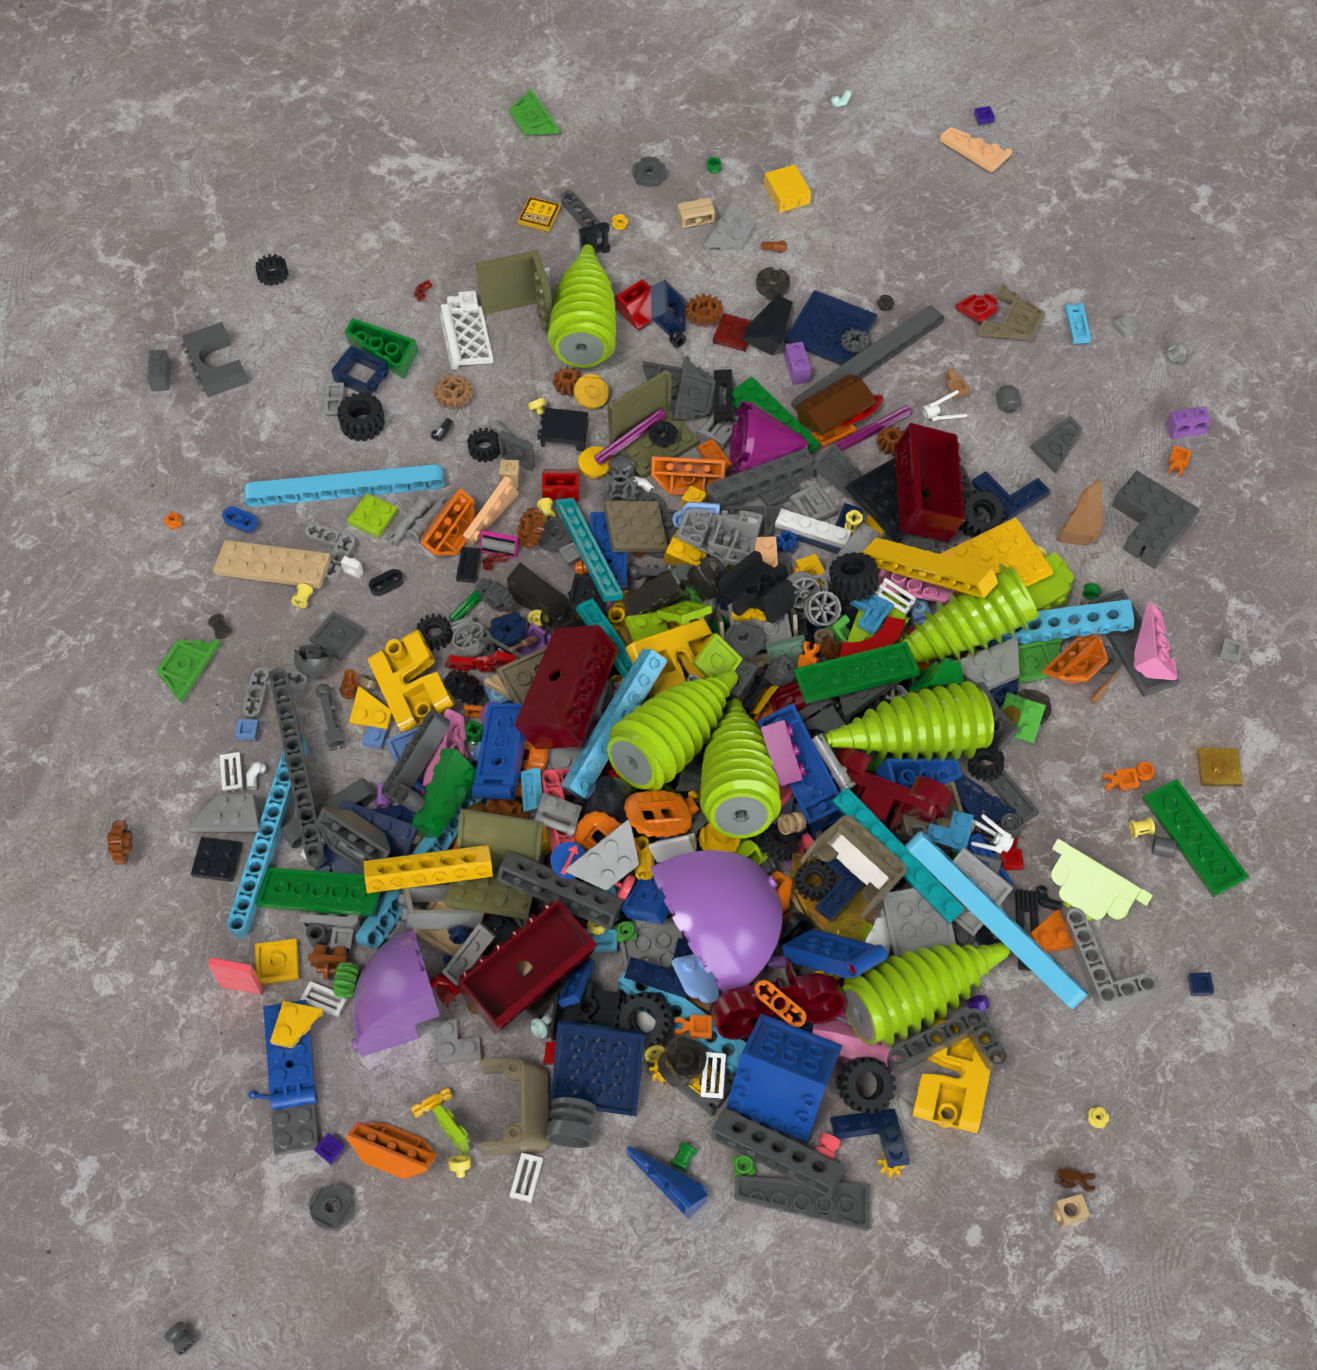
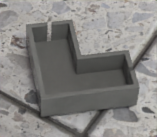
M1137 470L1117 492L1112 507L1139 523L1127 538L1123 550L1138 558L1143 546L1146 547L1141 561L1153 569L1157 568L1194 523L1200 510L1195 505Z

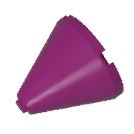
M742 401L735 414L739 418L737 423L733 424L731 432L730 462L736 469L732 470V473L737 474L807 448L808 442L805 441L804 436L759 406L749 401Z

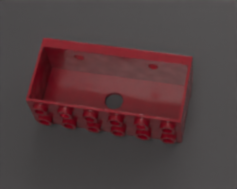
M909 423L896 443L895 457L900 531L948 542L956 534L960 525L964 523L966 516L963 510L961 457L959 456L960 444L958 443L957 434ZM921 488L928 492L929 497L922 496Z
M599 625L554 629L514 724V727L535 749L581 747L619 651V648Z
M557 900L555 903L549 902L543 907V911L539 916L535 914L527 920V924L522 930L520 928L516 929L506 943L500 942L493 949L492 955L489 957L485 955L478 960L475 969L471 971L469 968L460 975L457 989L495 1035L587 959L597 947V943L560 900ZM526 961L532 966L530 975L521 976L518 974L517 965L520 962Z

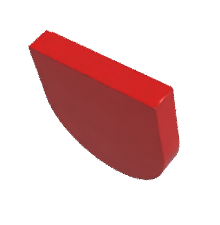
M988 293L976 296V294L970 295L955 305V310L979 323L993 315L998 309L996 297Z

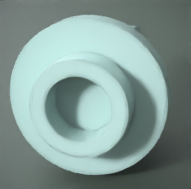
M547 1014L541 1020L534 1018L531 1021V1031L535 1036L545 1038L548 1035V1029L551 1027L550 1023L552 1021L550 1016Z

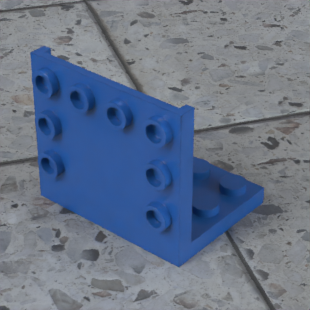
M760 1014L741 1054L726 1109L737 1111L741 1116L749 1120H755L763 1126L807 1143L825 1088L843 1045Z

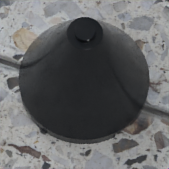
M608 775L602 776L596 781L586 798L582 801L577 824L586 814L594 811L605 812L608 816L615 818L617 822L623 823L628 819L626 811L623 809L625 800L630 795L647 790L633 787L620 778ZM642 811L646 820L655 819L651 811ZM631 826L633 837H647L645 834L638 833L636 828ZM596 830L592 835V838L597 842L605 837L599 830Z

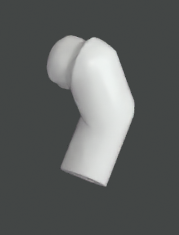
M632 476L635 477L633 484L638 483V486H641L646 492H653L655 490V487L647 479Z

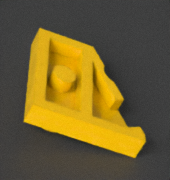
M358 687L349 723L362 727L373 726L389 731L392 719L391 710L363 688Z
M283 1001L270 1040L271 1044L293 1048L300 1041L301 1036L311 1029V1025L316 1019L323 1016L324 1010Z

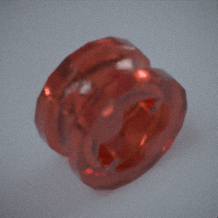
M444 986L442 992L438 991L436 995L448 1008L451 1002H456V999L448 988Z

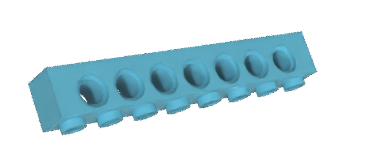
M1131 599L1038 611L1039 618L1028 623L1029 632L1019 627L1015 629L1019 630L1015 632V637L1018 639V643L1028 644L1034 641L1045 642L1058 638L1068 639L1073 636L1085 637L1097 633L1107 634L1113 631H1128L1134 629ZM1008 633L1001 635L1002 642L1013 638ZM995 639L988 641V648L1000 643ZM982 645L977 646L978 649L984 648Z
M642 649L560 785L577 797L586 798L609 759L607 745L611 728L615 723L622 721L627 714L632 713L634 709L641 706L668 661L653 649Z
M624 972L617 985L621 989V993L626 997L640 993L641 991H638L636 986L641 983L624 978ZM644 985L647 989L643 992L657 993V996L664 997V1001L671 1006L669 1007L670 1011L673 1009L679 1010L681 1013L679 1017L684 1018L686 1021H689L690 1015H707L685 998ZM640 1007V1008H642V1009H644V1010H646V1009L650 1010V1009L647 1008V1007ZM713 1018L712 1035L716 1039L715 1042L710 1043L706 1039H689V1032L683 1034L688 1038V1042L693 1047H700L705 1052L724 1054L723 1048L728 1047L732 1049L733 1054L726 1055L725 1070L731 1074H736L746 1042L741 1039L729 1040L723 1038L718 1034ZM673 1023L670 1028L674 1032L675 1029L680 1030L683 1026L679 1023Z

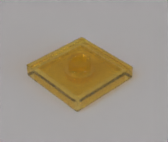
M1198 747L1197 759L1201 786L1241 787L1243 785L1238 748Z

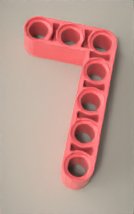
M570 769L545 770L541 775L542 794L546 793L565 800L564 795H573L560 786ZM546 826L552 852L556 846L563 842L575 843L574 835L570 837L565 832Z

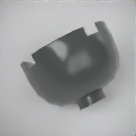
M321 645L299 646L298 651L297 649L294 650L295 666L307 678L317 679L319 676L326 674L332 667L333 650L326 647V650L321 649Z

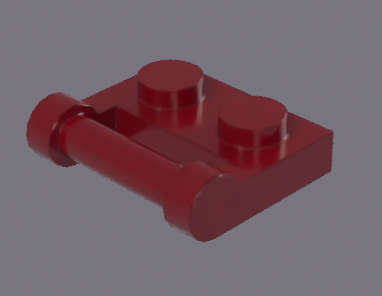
M796 681L777 688L771 696L773 713L792 703L796 710L812 704H805Z

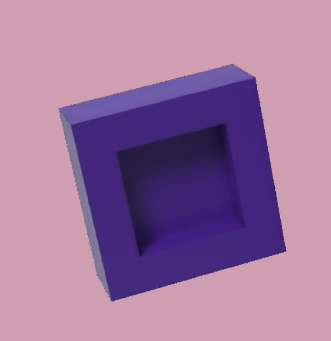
M991 106L974 109L978 125L994 122L995 116Z
M328 1133L315 1147L314 1151L328 1164L332 1165L346 1147Z

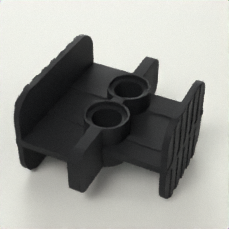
M758 551L751 552L732 569L727 571V573L723 574L718 584L722 602L726 605L732 603L734 614L741 616L750 608H758L765 613L766 620L770 623L779 620L780 617L792 609L796 600L793 584L787 579V566L783 563H780L775 568L763 561L762 555Z
M588 980L586 997L581 998L580 1002L574 1006L568 1005L563 1008L558 1003L560 992H556L550 1024L552 1041H555L557 1037L559 1020L618 1028L619 1024L616 1023L615 1019L618 1018V1014H616L617 1009L621 1008V989L618 988L617 992L594 990V981ZM584 1007H591L593 1009L589 1013L582 1011Z

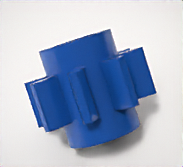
M790 530L781 531L780 537L776 536L777 549H780L782 553H793V548H798L797 535H793Z

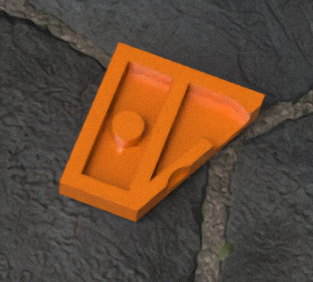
M1056 910L1029 934L1047 953L1069 950L1074 946L1059 910Z

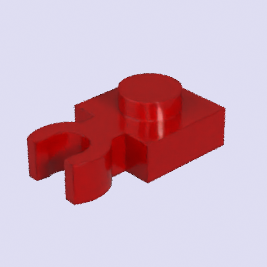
M1013 837L1014 841L1009 851H1002L1000 854L1001 866L1004 870H1023L1022 850L1016 849L1018 840L1016 837Z

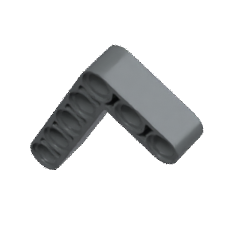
M435 710L427 713L383 784L381 793L414 813L419 812L423 808L425 798L413 791L412 787L450 726L449 719Z
M972 1008L892 1047L888 1053L887 1065L893 1071H901L968 1037L983 1063L990 1071H1000L1005 1064L1007 1054L981 1010ZM975 1018L978 1024H971L968 1019ZM956 1027L960 1033L954 1034L949 1028ZM936 1036L941 1042L934 1043L930 1038ZM979 1037H987L990 1042L983 1043ZM919 1046L922 1049V1051L916 1053L911 1049V1047ZM899 1055L903 1061L896 1062L892 1059V1056ZM990 1056H998L1001 1062L992 1061Z

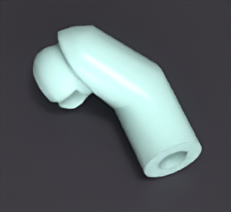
M848 90L844 91L841 98L837 95L831 98L832 106L837 108L847 105L852 95L851 92Z

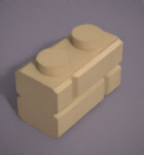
M699 198L695 201H684L677 204V216L682 229L715 222V210L710 198Z

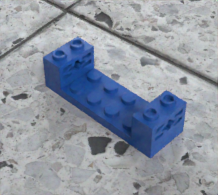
M792 703L758 720L757 723L760 729L763 726L783 720L787 724H791L794 734L791 736L793 744L796 743L800 755L797 756L799 764L803 763L806 775H803L802 781L789 784L814 834L834 824L844 815L831 803L840 793Z

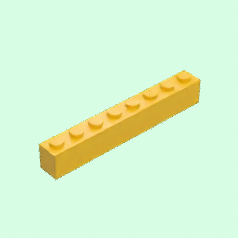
M876 537L863 550L864 555L868 554L871 558L875 559L878 569L985 598L998 583L994 570L989 566L952 558L944 554H937Z

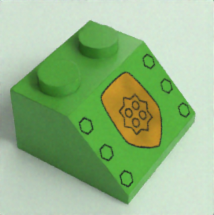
M1007 692L1002 712L1020 729L1014 735L1015 738L1031 743L1035 742L1046 704Z

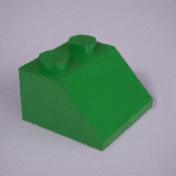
M952 658L940 660L941 663L930 664V668L922 670L910 687L909 692L918 694L922 689L932 691L936 686L946 688L951 683L960 686L964 682L961 661H953Z

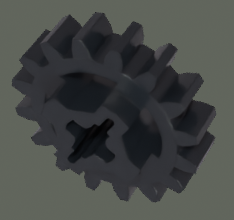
M453 669L445 677L444 683L447 684L445 687L451 690L449 693L455 699H461L462 703L467 702L469 705L472 703L477 705L484 697L485 691H483L484 687L479 685L480 681L473 675L469 676L466 671L462 672L460 669L458 671Z

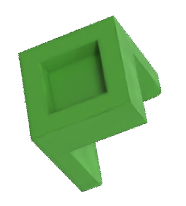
M846 614L839 616L833 624L824 627L833 632L834 640L839 644H842V641L848 642L846 639L849 638L850 630L846 624L850 620Z

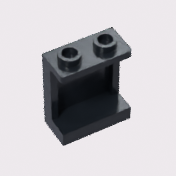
M545 408V413L541 415L540 419L542 429H538L537 435L541 447H545L546 442L575 444L576 450L583 452L589 426L588 412Z

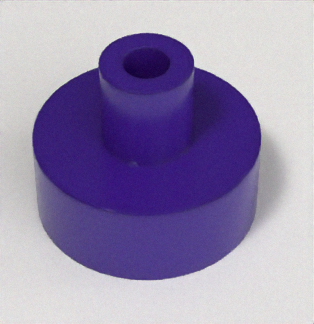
M986 995L974 996L966 1002L968 1009H979L984 1016L986 1015L985 1009L990 1005Z

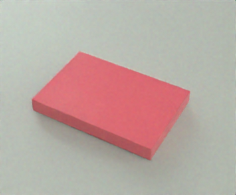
M210 958L208 966L222 988L262 995L264 988L252 965Z

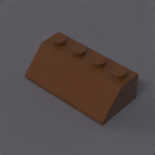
M848 374L797 404L798 420L803 426L823 435L876 404V399L861 378Z

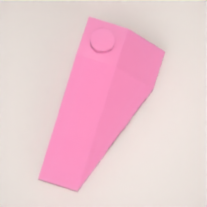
M881 570L878 573L879 585L884 582V578H887L912 596L946 604L949 601L948 592L953 595L957 592L956 590ZM889 585L886 586L891 591L901 594Z
M1152 602L1147 603L1134 651L1135 661L1133 664L1135 669L1146 678L1176 680L1175 659L1170 658L1168 650L1172 648L1164 636L1167 631L1161 611Z
M449 708L445 710L444 717L450 720V726L426 765L423 781L424 787H427V784L432 780L435 764H438L441 758L439 755L441 749H457L466 760L469 758L464 744L466 739L464 716Z
M836 1019L825 1023L813 1024V1034L843 1045L836 1062L847 1064L849 1060H854L856 1057H872L885 1062L888 1067L887 1057L891 1048L885 1047L880 1042L871 1046L865 1044L851 1026ZM896 1055L892 1056L894 1061H896Z

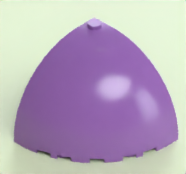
M716 850L681 854L651 867L657 887L662 889L666 897L664 902L673 914L674 922L680 932L683 931L686 939L689 941L687 944L696 958L699 957L706 972L709 973L711 971L716 979V985L723 993L730 989L748 986L769 961L781 932L782 905L776 889L778 883L774 876H769L757 863L749 858L732 852Z
M414 928L398 934L383 944L369 959L357 981L352 1002V1022L355 1038L351 1040L354 1050H359L361 1057L419 1039L416 1024L440 1016Z

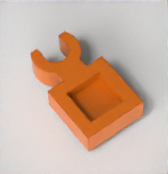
M1174 445L1168 462L1171 464L1168 474H1171L1172 470L1178 471L1177 477L1180 478L1183 468L1186 469L1192 451Z
M805 641L803 644L805 655L799 654L798 668L820 662V658L815 657L816 653L820 650V644L814 643V647L811 650L810 642Z
M1135 767L1115 770L1114 776L1107 773L1101 778L1102 781L1108 780L1110 784H1105L1104 786L1106 791L1112 790L1115 786H1118L1119 791L1138 789L1140 786Z
M690 1015L689 1021L681 1017L675 1018L674 1023H679L683 1026L680 1030L675 1029V1035L681 1036L689 1032V1039L712 1038V1015Z

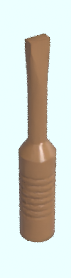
M532 635L522 640L520 644L510 647L509 650L513 652L520 647H527L537 642V637Z
M1117 670L1105 684L1098 688L1089 699L1092 704H1096L1105 694L1109 684L1120 670Z

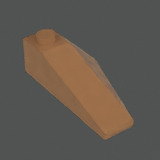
M1100 479L1083 490L1075 503L1078 507L1069 513V522L1067 525L1063 524L1059 530L1058 542L1086 546L1091 542H1096L1101 537L1103 505L1102 481Z

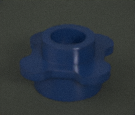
M458 925L448 930V934H450L449 940L454 944H463L470 936V933L467 932L469 930L468 926Z

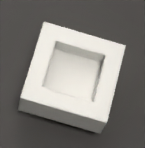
M344 556L341 561L343 571L360 579L364 573L360 561Z

